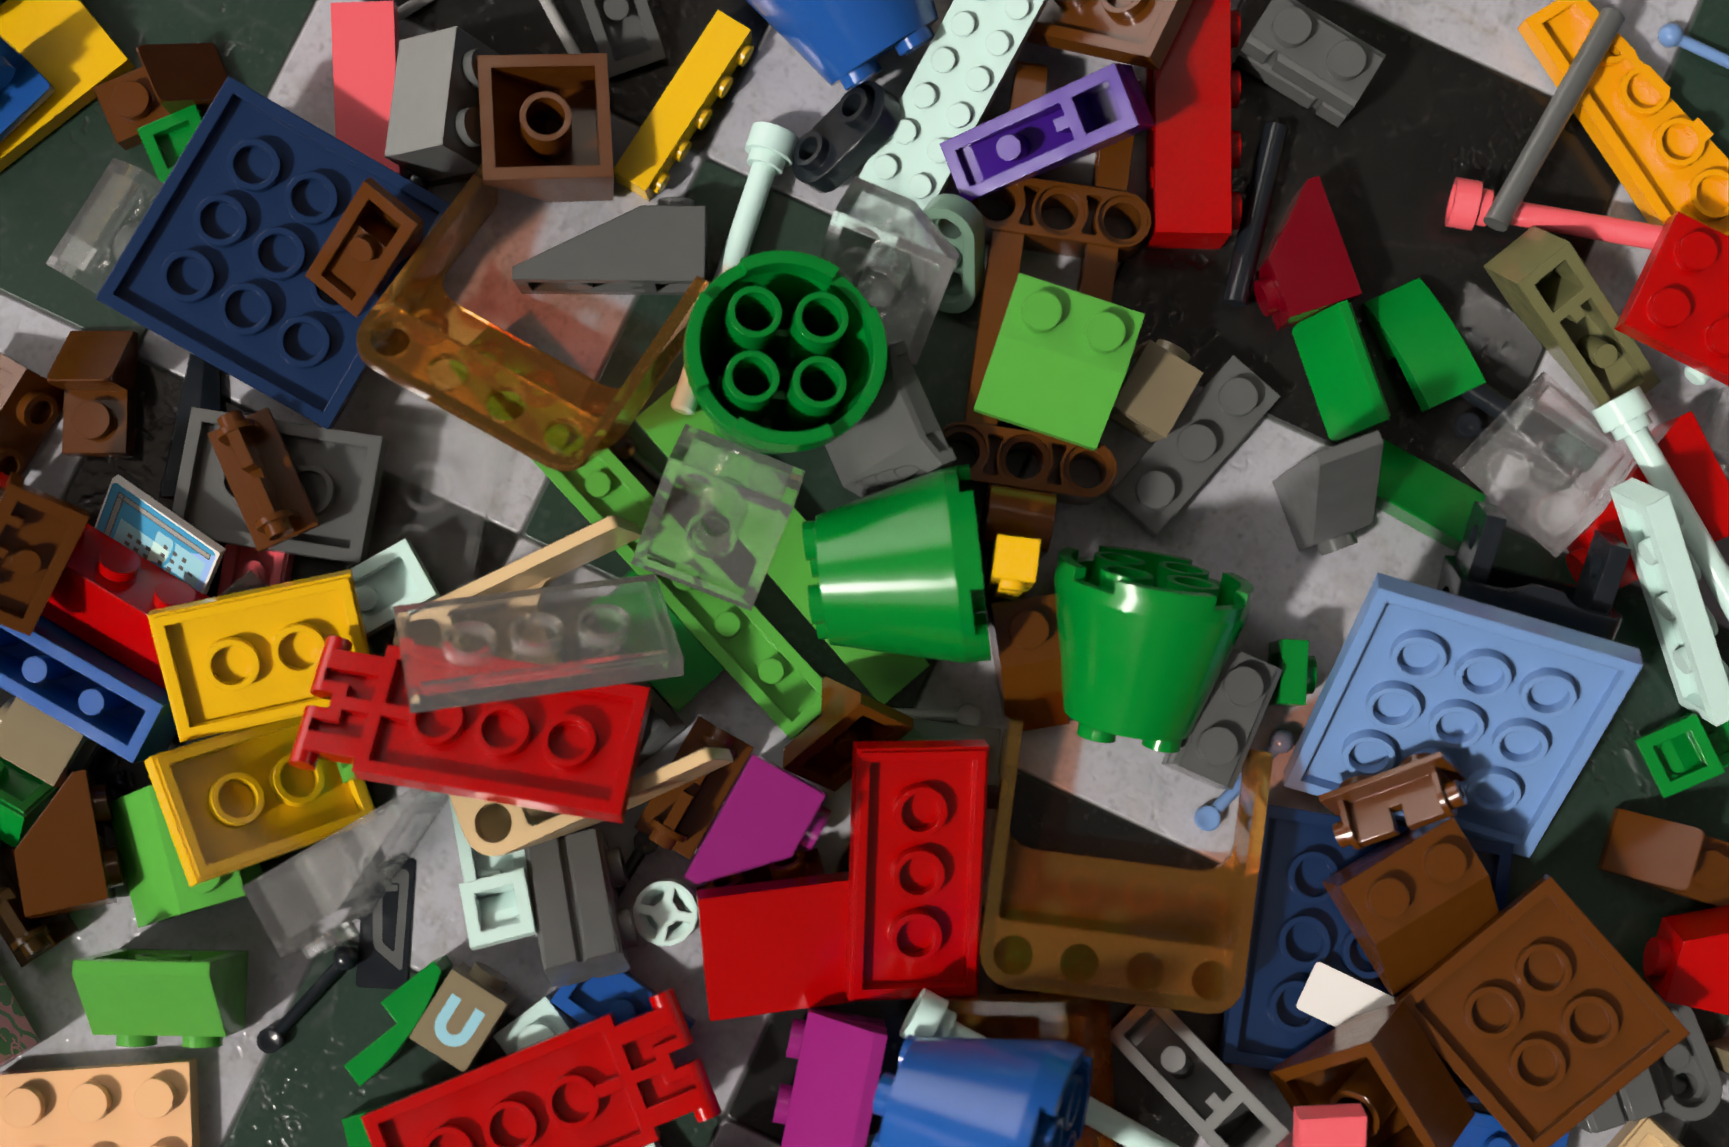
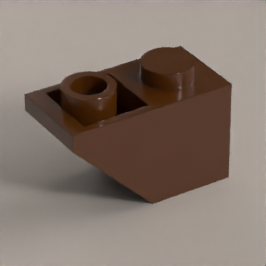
M86 769L72 772L14 850L24 915L27 918L39 920L116 903L114 887L125 885L124 869L119 848L117 846L107 848L103 823L114 820L108 786L106 783L96 785L95 777Z

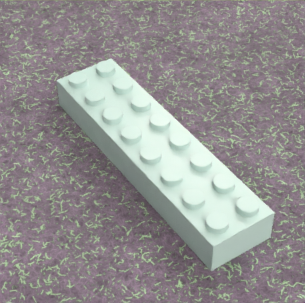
M953 0L899 101L900 118L896 129L890 138L868 158L841 212L905 248L913 250L916 244L915 225L918 216L931 199L944 193L952 178L940 143L981 125L1048 0Z

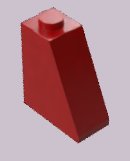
M1689 411L1655 426L1651 434L1714 542L1728 537L1729 482L1693 412ZM1633 455L1563 539L1569 552L1566 555V563L1577 583L1595 530L1615 534L1627 545L1610 489L1632 477L1649 485ZM1631 554L1629 555L1619 588L1638 580Z
M1729 905L1662 917L1657 936L1651 937L1645 946L1643 970L1645 978L1665 1002L1729 1015Z

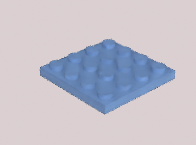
M1377 573L1284 769V786L1319 796L1338 789L1339 785L1348 778L1359 775L1374 776L1398 767L1400 762L1408 756L1418 753L1434 754L1441 751L1466 777V780L1460 783L1466 794L1467 805L1458 807L1457 815L1453 816L1464 835L1514 844L1513 854L1530 858L1641 670L1643 662L1640 649ZM1403 809L1394 812L1397 820L1406 822Z

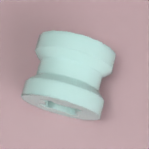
M663 878L648 885L637 896L633 906V916L638 933L646 941L658 946H673L684 941L697 927L699 921L696 891L687 882L676 878Z

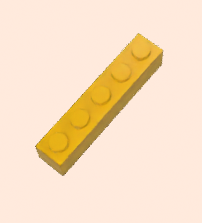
M717 10L614 167L616 182L647 201L651 200L654 193L659 195L663 192L671 177V174L668 173L675 161H683L692 145V142L689 141L696 129L702 130L710 120L713 112L710 108L717 97L722 99L729 91L733 83L731 75L738 65L743 67L750 59L754 50L751 29Z
M997 535L988 556L984 593L992 594L991 601L1015 600L1023 598L1036 582L1041 540Z

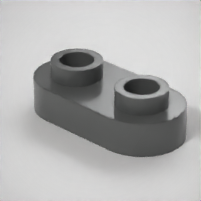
M1652 990L1691 1033L1651 1065L1665 1107L1663 1112L1686 1121L1704 1119L1715 1111L1722 1097L1723 1088L1719 1072L1691 1007L1665 1002L1656 990ZM1684 1073L1687 1078L1686 1089L1681 1094L1675 1095L1672 1089L1673 1079L1678 1074Z

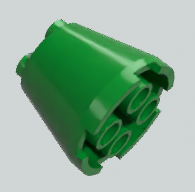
M783 250L766 251L740 259L739 264L726 270L710 283L704 292L701 291L691 311L684 337L683 356L685 372L696 400L712 422L714 431L723 441L732 443L748 452L764 455L806 451L831 443L843 436L862 419L880 390L886 371L887 340L885 329L876 306L871 308L860 291L849 280L838 273L840 270L838 266L807 253Z
M969 465L940 468L817 514L813 521L802 522L806 561H810L812 577H819L820 584L808 585L812 625H816L818 640L828 639L830 645L959 663L991 661L974 495L971 490Z
M1099 545V550L1094 554V557L1078 558V549L1070 547L1061 549L1057 558L1054 586L1064 712L1070 718L1079 722L1077 734L1084 739L1099 743H1113L1116 741V736L1140 739L1144 747L1163 753L1179 752L1182 739L1188 738L1191 735L1249 617L1254 586L1245 578L1229 572H1222L1221 581L1209 578L1210 572L1192 565L1193 560L1170 554Z

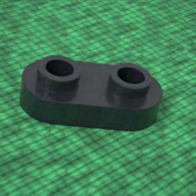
M873 81L862 82L847 91L841 100L797 142L793 160V172L796 178L819 193H828L841 186L893 134L900 118V103L897 97Z

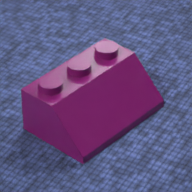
M753 754L684 878L698 884L792 857L799 843L811 850L831 815V810L821 805L826 792L764 757Z
M823 1006L808 1008L806 1020L793 1018L786 1057L798 1059L793 1085L780 1083L772 1121L785 1125L780 1147H866L873 1113V1101L879 1083L888 1037L885 1019Z

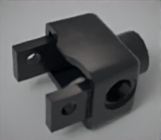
M1474 501L1458 555L1444 556L1436 590L1614 641L1623 617L1612 605L1631 549L1615 534L1595 530L1577 585L1494 566V558L1507 519L1494 505Z

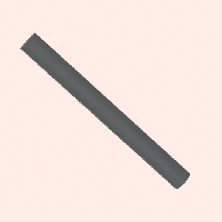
M1603 8L1486 213L1483 221L1490 228L1501 232L1508 229L1625 21L1624 15L1618 10Z

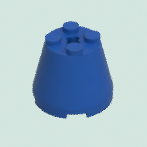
M746 0L831 86L841 82L845 91L868 81L883 71L877 60L896 49L900 57L902 55L905 57L931 41L935 34L930 25L939 19L934 0Z
M908 1034L900 1051L896 1075L884 1073L875 1092L873 1113L882 1116L883 1120L882 1126L874 1138L872 1147H1075L1076 1140L1082 1139L1092 1082V1057L1084 1055L1085 1048L1061 1040L919 1037Z

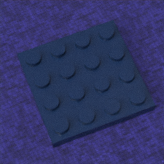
M228 76L95 299L329 430V428H334L456 220L459 210L452 204ZM372 177L424 220L423 244L420 249L397 265L370 308L356 318L305 277L364 180Z
M1254 803L1218 1053L1220 1061L1272 1070L1279 1063L1336 1028L1296 1007L1297 1001L1317 962L1326 964L1390 995L1321 881L1392 838L1359 850L1354 849L1352 845L1342 848L1338 844L1333 832V823L1341 821V816ZM1397 825L1399 833H1402L1403 831L1409 828ZM1465 836L1489 874L1500 912L1506 907L1514 844ZM1402 990V991H1400L1399 993L1395 994L1393 997L1396 998V997H1397L1399 994H1401L1404 990ZM1436 1051L1467 1102L1480 1104V1100Z

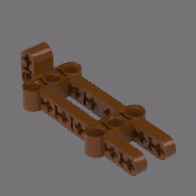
M1017 60L1008 112L1045 95L1048 65ZM1137 78L1138 83H1139L1140 88H1141V79H1140V78ZM1135 135L1095 153L1091 186L1031 177L971 201L983 218L985 243L989 245L985 268V282L980 302L963 422H953L943 427L941 431L947 443L953 440H962L969 443L976 452L977 462L970 467L971 490L985 492L978 536L980 550L990 551L998 534L1041 540L1038 559H1041L1049 550L1055 520L1056 502L1072 505H1089L1099 500L1114 484L1117 476V461L1112 451L1102 443L1098 444L1096 451H1092L1038 432L997 426L998 419L974 412L973 409L1011 293L1019 275L1022 250L1081 258L1076 291L1110 303L1112 302L1117 262L1126 261L1134 256L1148 235L1152 224L1151 212L1146 202L1138 195L1127 192ZM988 198H997L1003 200L1009 206L1011 215L1002 221H993L987 219L981 213L978 205ZM1050 207L1064 209L1070 215L1073 225L1065 230L1052 229L1044 223L1041 212ZM1112 216L1126 219L1134 230V236L1121 240L1112 237L1104 227V219ZM1018 449L1029 451L1038 462L1039 471L1037 475L1030 479L1015 477L1006 466V455ZM1085 458L1097 465L1100 471L1099 485L1094 488H1083L1074 483L1069 474L1071 461Z

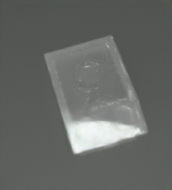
M411 788L244 885L242 889L280 957L284 958L303 951L307 960H310L322 953L327 954L360 935L354 924L373 913L449 799V795Z

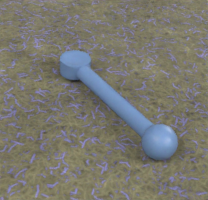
M1668 23L1659 30L1658 40L1664 47L1679 46L1729 69L1728 54L1685 35L1682 27L1678 24Z
M1283 728L1275 730L1270 736V745L1237 778L1233 790H1225L1211 806H1201L1196 810L1194 822L1198 828L1204 831H1213L1218 828L1221 822L1220 814L1279 753H1287L1293 748L1295 740L1289 730Z

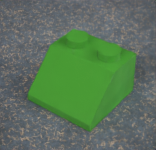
M1019 273L973 411L1096 451L1124 381L1145 314Z
M153 785L146 786L110 802L114 820L111 823L120 851L138 928L267 891L260 863L190 887Z
M119 948L73 960L72 976L92 1034L116 1035V1046L157 1045L158 1036H182V1047L223 1046V1037L245 1029L249 950Z

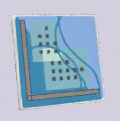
M119 474L112 478L94 528L179 580L186 582L202 594L207 595L226 549Z

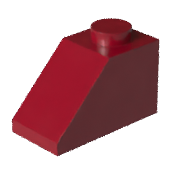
M1320 176L1307 179L1292 198L1256 273L1259 279L1254 282L1257 303L1264 316L1272 315L1277 331L1296 325L1338 302L1348 300L1349 303H1352L1362 294Z

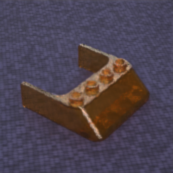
M481 164L361 322L356 333L357 351L362 361L372 370L548 468L557 471H573L591 462L624 436L683 348L691 311L701 291L704 292L709 282L696 276L621 388H611L600 384L458 305L448 297L443 287V281L447 272L498 204V188L484 184L483 166Z
M1005 716L998 765L1000 789L992 810L984 872L980 958L987 976L995 983L1012 989L1205 1014L1221 1013L1231 1008L1241 997L1245 985L1273 753L1258 748L1249 749L1243 764L1234 842L1226 859L1211 869L1196 870L1034 849L1020 844L1010 833L1023 721L1018 717Z

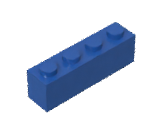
M42 615L30 636L0 625V688L131 763L146 760L150 756L168 750L177 733L167 690Z

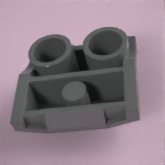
M904 340L887 346V364L882 385L862 419L843 436L825 445L842 486L862 498L940 468L948 467L956 460L952 447L949 448L910 361L907 354L909 350Z

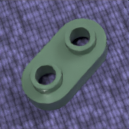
M940 194L931 199L916 221L917 285L924 299L936 309L947 313H961L971 307L984 287V221L978 209L967 199L955 194Z

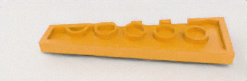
M1556 0L1525 19L1517 28L1557 88L1600 13L1588 0ZM1617 33L1574 109V114L1648 223L1664 226L1667 218L1679 211L1729 236V159L1709 139L1714 135L1713 132L1699 118L1692 121L1670 97L1671 88L1649 65L1644 64L1638 58L1632 46Z

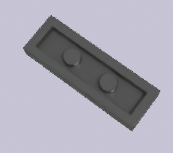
M1233 355L1182 411L1167 438L1156 441L1107 495V498L1152 538L1156 537L1281 396Z

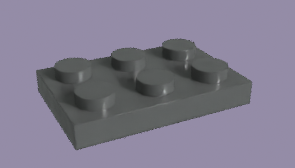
M192 407L172 512L217 543L257 549L207 434L220 428L217 419L228 412ZM275 420L320 526L268 548L266 551L356 565L364 562L368 557L388 440L383 436L331 428L328 430L324 427Z

